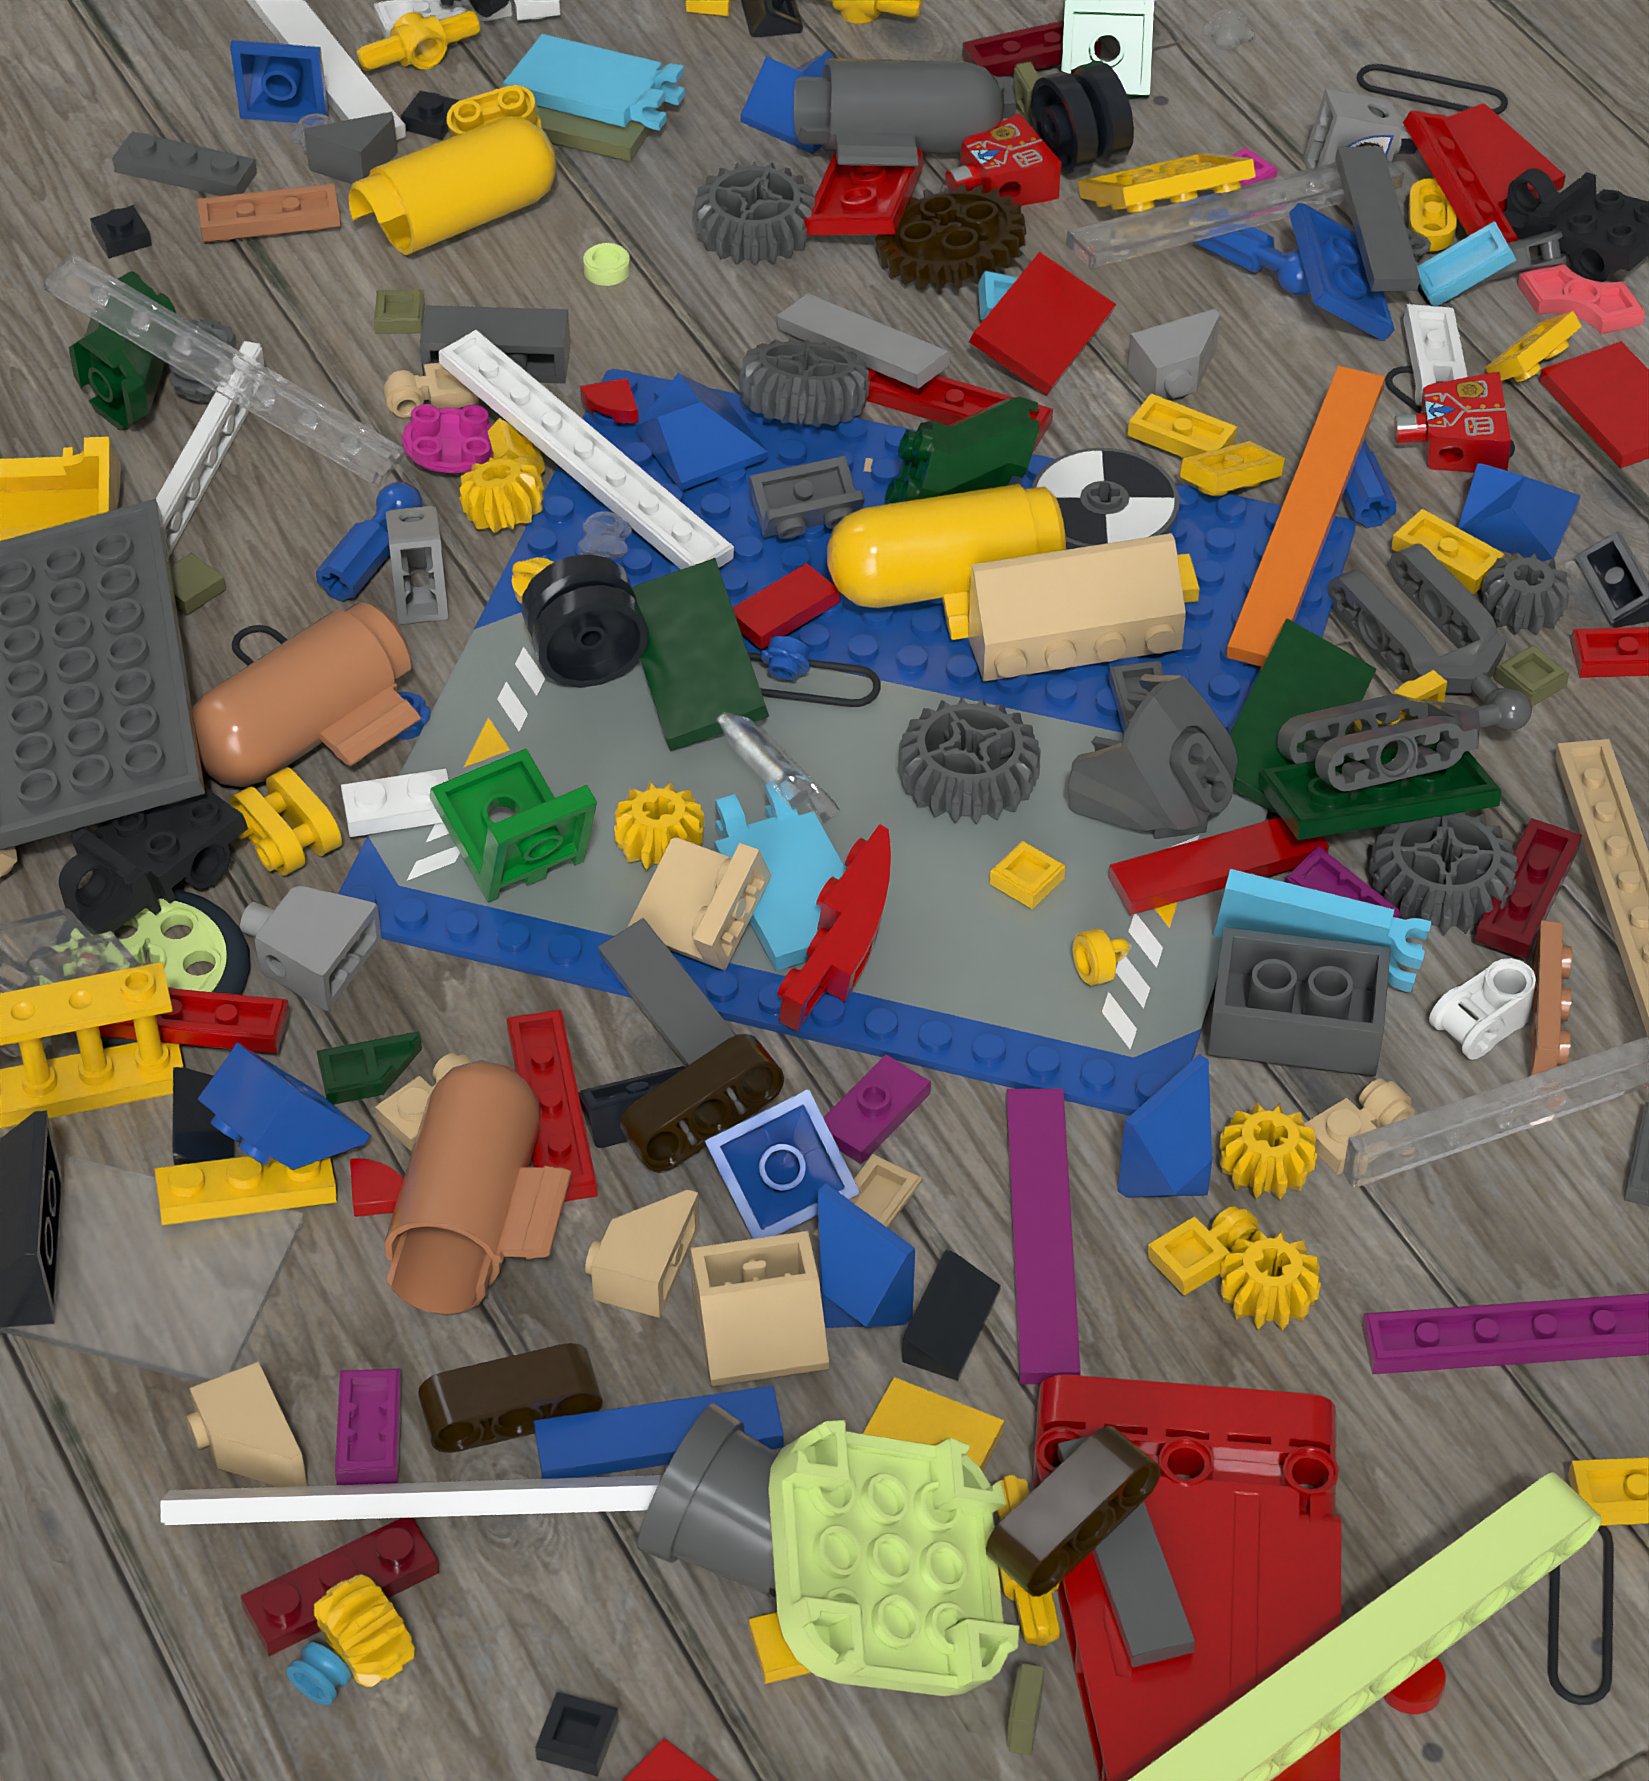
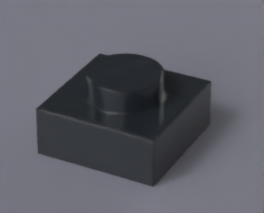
M420 90L401 114V120L405 124V131L443 140L449 132L447 113L460 100Z
M134 205L122 209H113L108 213L90 218L92 233L108 259L152 246L150 231Z
M556 1692L535 1746L536 1760L598 1777L619 1722L618 1708Z

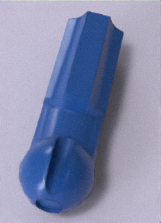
M1213 207L1200 217L1195 227L1196 236L1194 243L1254 273L1259 272L1264 267L1276 272L1279 284L1291 294L1305 295L1310 293L1299 249L1285 254L1274 248V237Z
M1364 439L1343 497L1354 522H1360L1365 528L1382 526L1386 519L1395 514L1396 500L1374 452L1370 451Z
M393 482L379 491L376 498V514L371 520L365 519L364 522L355 523L316 570L317 583L324 588L329 597L344 602L347 598H354L390 555L386 512L396 509L422 507V497L416 488L409 483Z

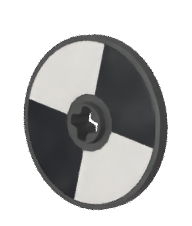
M1089 448L1064 454L1048 463L1038 473L1031 487L1045 486L1056 496L1063 517L1067 549L1169 534L1177 521L1179 513V493L1169 474L1150 459L1121 449Z

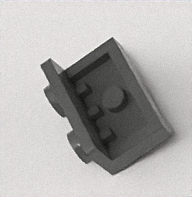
M846 456L750 475L748 480V486L763 538L778 535L781 539L793 538L805 533L807 528L826 524L827 528L833 529L846 515L861 510L865 501L862 490H855Z

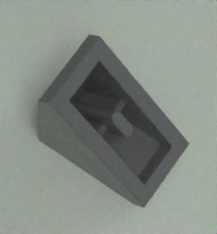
M392 111L304 129L307 162L310 171L349 184L368 177L371 169L390 162L398 153Z

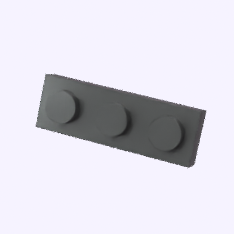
M134 131L130 133L112 157L116 173L217 196L243 194L257 174L256 162L253 158Z

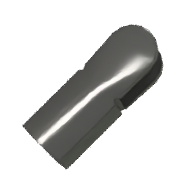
M1561 230L1544 232L1507 243L1517 260L1484 280L1489 281L1567 261L1566 254H1561L1558 241L1562 237ZM1540 244L1542 258L1531 260L1528 247Z

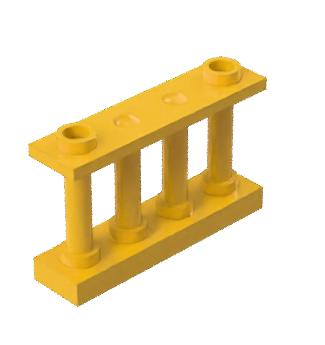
M163 962L0 993V1046L18 1042L24 1064L0 1069V1128L18 1125L34 1111H47L48 1118H54L173 1094V1067H183L179 1044L165 1043L160 1040L156 1015L173 1012ZM133 1020L137 1042L103 1049L99 1026ZM76 1031L81 1053L46 1060L42 1037Z

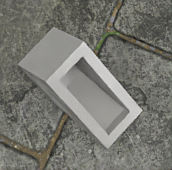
M1216 308L1131 333L1128 371L1148 397L1150 394H1154L1171 400L1197 392L1217 348L1220 313Z

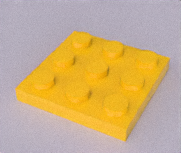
M1203 152L1077 180L1080 198L1096 201L1097 207L1111 206L1113 210L1127 208V212H1139L1154 208V200L1170 199L1171 203L1196 199L1198 198L1197 190L1213 189L1214 193L1237 190L1241 188V180L1254 178L1256 175L1252 158Z

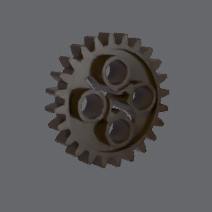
M960 184L956 191H950L946 185H942L940 193L933 194L926 189L923 190L924 198L922 199L911 196L896 233L877 234L878 237L875 238L881 266L883 269L889 268L890 277L893 278L901 275L902 284L905 285L917 279L919 289L924 288L930 282H935L936 289L941 290L946 282H952L954 287L959 289L961 288L962 280L969 279L972 283L978 284L979 275L983 274L984 271L996 273V266L1001 268L1011 267L1010 258H1019L1021 256L1020 247L1026 246L1025 235L1027 233L1024 214H1021L1020 204H1013L1012 196L1008 195L1000 198L999 189H994L984 194L983 185H978L972 191H967L966 185Z

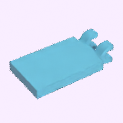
M541 34L503 82V87L520 85L529 89L534 95L536 106L621 127H626L630 120H633L659 131L667 121V113L657 111L654 108H659L663 101L679 105L686 96L684 87L672 84L678 83L683 76L684 66L667 64L662 68L661 62L546 34Z
M785 779L765 785V794L771 805L765 806V815L767 817L765 820L747 825L743 809L735 794L715 800V808L721 820L715 821V829L721 839L714 841V851L732 858L739 843L760 850L770 871L771 878L749 922L775 971L808 961L809 957L806 956L807 949L819 931L817 927L821 907L816 905L817 898L826 882L832 876L839 880L846 871L814 811L798 815L792 792Z
M1230 869L1213 936L1222 938L1223 927L1391 947L1388 983L1396 989L1411 993L1416 974L1401 970L1397 963L1399 962L1410 968L1420 969L1425 953L1422 950L1423 945L1406 942V939L1416 938L1426 941L1432 921L1419 918L1407 920L1393 917L1395 909Z

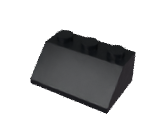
M34 1111L0 1138V1328L55 1324L64 1181L47 1111Z

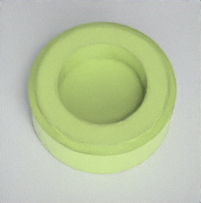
M613 243L597 244L589 248L583 256L584 275L594 284L601 286L616 285L623 282L630 274L629 253L619 245Z

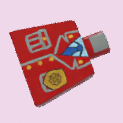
M1017 114L999 122L985 132L973 134L965 138L961 143L960 167L946 171L945 182L950 191H956L960 184H965L967 191H972L978 185H983L984 194L994 189H999L1000 198L1010 195L1012 196L1013 204L1026 206L1059 198L1061 161L1020 114Z
M1500 372L1427 385L1422 391L1421 413L1395 415L1396 444L1424 442L1427 466L1433 470L1475 472L1477 464L1481 463L1508 471L1511 438Z

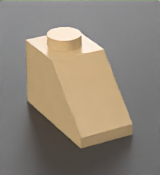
M685 1190L611 1220L602 1241L594 1240L591 1244L586 1259L585 1272L592 1275L593 1300L660 1318L699 1230L698 1192Z
M259 1362L189 1388L194 1413L186 1415L185 1418L191 1437L198 1450L208 1446L218 1469L277 1487L308 1486L302 1453Z

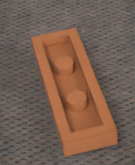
M335 183L197 199L203 242L229 241L235 238L262 235L274 236L279 233L305 230L318 231L341 226Z
M1541 920L1533 955V971L1536 983L1531 1013L1529 1083L1552 1086L1557 1063L1567 1064L1571 1035L1570 1031L1561 1030V1021H1568L1571 988L1562 987V978L1569 979L1572 963V946L1563 945L1562 922Z

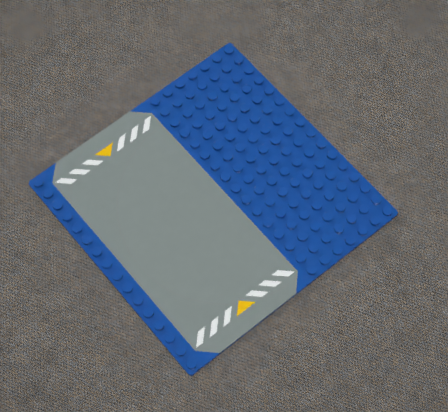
M611 369L605 373L601 382L628 379L638 408L639 422L672 380L626 370ZM713 389L724 395L768 451V459L681 491L637 434L636 425L638 422L618 423L613 421V416L596 410L595 414L588 409L586 410L582 418L585 422L734 546V558L719 568L732 607L806 563L835 585L827 566V545L833 529L827 528L826 524L807 528L805 533L793 538L781 539L778 535L763 538L748 486L750 475L846 456L855 490H862L865 501L862 509L885 505L887 487L892 478L898 477L902 459L898 458L900 441L906 430L917 431L853 417L848 422L839 421L834 426L827 423L821 424L819 427L813 424H803L800 427L797 423L792 422L783 424L779 419H767L763 413H755L750 410V406L742 402V395ZM1032 454L1028 470L1023 478L1013 476L1007 486L1020 484L1024 490L1031 489L1038 473L1048 463L1053 461L1054 458ZM866 458L873 459L871 472L864 471ZM558 465L543 494V510L538 514L532 515V522L528 523L399 776L446 768L448 780L527 748L555 798L588 785L596 799L597 806L584 862L574 866L571 859L548 868L545 879L526 886L522 879L501 888L498 899L488 903L444 823L368 834L338 894L377 904L382 939L632 998L600 957L598 946L628 928L659 864L653 865L646 871L641 860L627 862L623 849L618 848L617 842L614 839L615 811L618 802L626 800L630 789L646 791L649 782L656 788H665L672 782L677 792L691 790L695 803L701 804V810L704 812V840L701 847L714 851V841L721 839L715 829V821L721 820L715 808V800L735 794L743 809L746 824L755 823L767 819L765 806L771 805L765 794V785L785 779L792 792L798 815L814 811L843 865L851 848L859 838L867 841L879 824L889 829L891 847L890 880L877 940H875L871 956L863 973L846 1002L825 992L797 1032L778 1021L782 998L777 996V992L787 973L793 967L801 970L806 962L775 971L750 922L725 971L670 950L724 1020L879 1057H884L887 1054L896 1061L1014 1089H1063L1064 1101L1130 1116L1194 1058L1217 982L1222 938L1213 935L1225 888L1130 915L1109 879L1110 864L1267 821L1270 810L1233 790L1232 799L1223 811L1211 812L1207 817L1206 833L1154 839L1152 830L1143 831L1119 826L1074 813L1070 809L1068 795L1072 762L1080 754L1095 751L1091 742L1095 736L1123 741L1124 732L1108 679L1109 668L1113 666L1161 661L1164 675L1184 676L1204 698L1229 733L1261 666L1226 658L1227 646L1283 505L1230 494L1211 496L1200 492L1196 487L1175 483L1179 493V513L1170 533L1173 534L1177 555L1190 554L1200 588L1197 602L1184 603L1186 615L1181 650L983 682L968 638L951 640L942 598L877 609L857 606L839 592V603L785 636L805 643L810 648L808 659L860 665L870 668L877 674L881 682V690L877 698L861 707H848L763 696L770 717L670 751L641 659L622 676L602 685L574 687L558 683L545 674L538 661L532 644L533 639L526 627L521 612L522 605L515 597L511 581L513 575L512 567L516 562L536 557L557 562L569 556L598 555L610 558L622 566L632 587L681 570ZM1338 516L1334 517L1295 619L1296 624L1323 638L1333 603L1329 598L1328 585L1330 580L1343 573L1356 528L1353 520ZM742 634L747 652L761 653L763 650L768 649L767 646L761 650ZM750 660L759 687L763 689L846 699L866 697L873 689L872 680L861 673L810 667L806 674L798 675L795 680H783L772 676L767 671L768 664L763 661ZM961 697H963L967 704H977L984 698L986 705L993 708L1003 703L1007 714L1020 713L1023 724L1032 725L1035 739L1038 740V747L1041 750L1040 776L1036 781V786H1033L1029 800L1020 801L1016 812L1003 809L998 820L988 814L982 815L977 824L971 816H961L955 823L950 813L945 812L935 817L931 805L918 807L914 795L906 794L903 780L900 779L898 756L902 734L906 733L910 720L919 719L923 708L936 711L941 700L952 706L957 705ZM1204 778L1201 782L1207 783V780ZM495 807L488 812L489 818L494 823L516 815L507 807ZM1022 841L1066 866L1065 879L1033 910L989 884L990 871ZM1100 928L1108 935L1110 940L1117 938L1126 939L1130 943L1131 948L1127 956L1116 963V974L1112 981L1090 986L1081 979L1074 963L1072 951L1073 941L1078 933Z

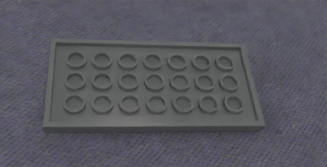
M156 499L0 541V850L205 794L163 520Z

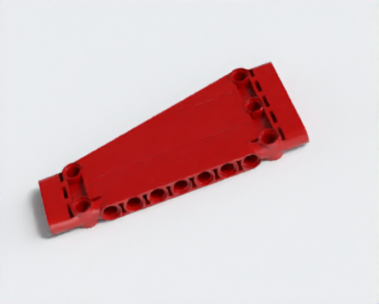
M1055 1375L1041 1382L1038 1391L1032 1478L1033 1489H1036L1056 1469L1053 1465H1061L1058 1458V1443L1091 1436L1106 1426H1114L1160 1466L1161 1475L1155 1489L1144 1503L1195 1640L1194 1653L1132 1668L1092 1552L1059 1583L1057 1595L1099 1781L1130 1780L1341 1625L1342 1526L1341 1514H1336V1485L1339 1474L1336 1462V1407L1330 1399L1310 1393L1079 1375ZM1182 1474H1184V1475L1191 1476L1192 1478H1190V1479H1184V1478H1180V1477H1178V1476H1176V1475H1182ZM1307 1484L1314 1486L1315 1488L1309 1489L1302 1487L1301 1485ZM1341 1728L1271 1781H1340Z

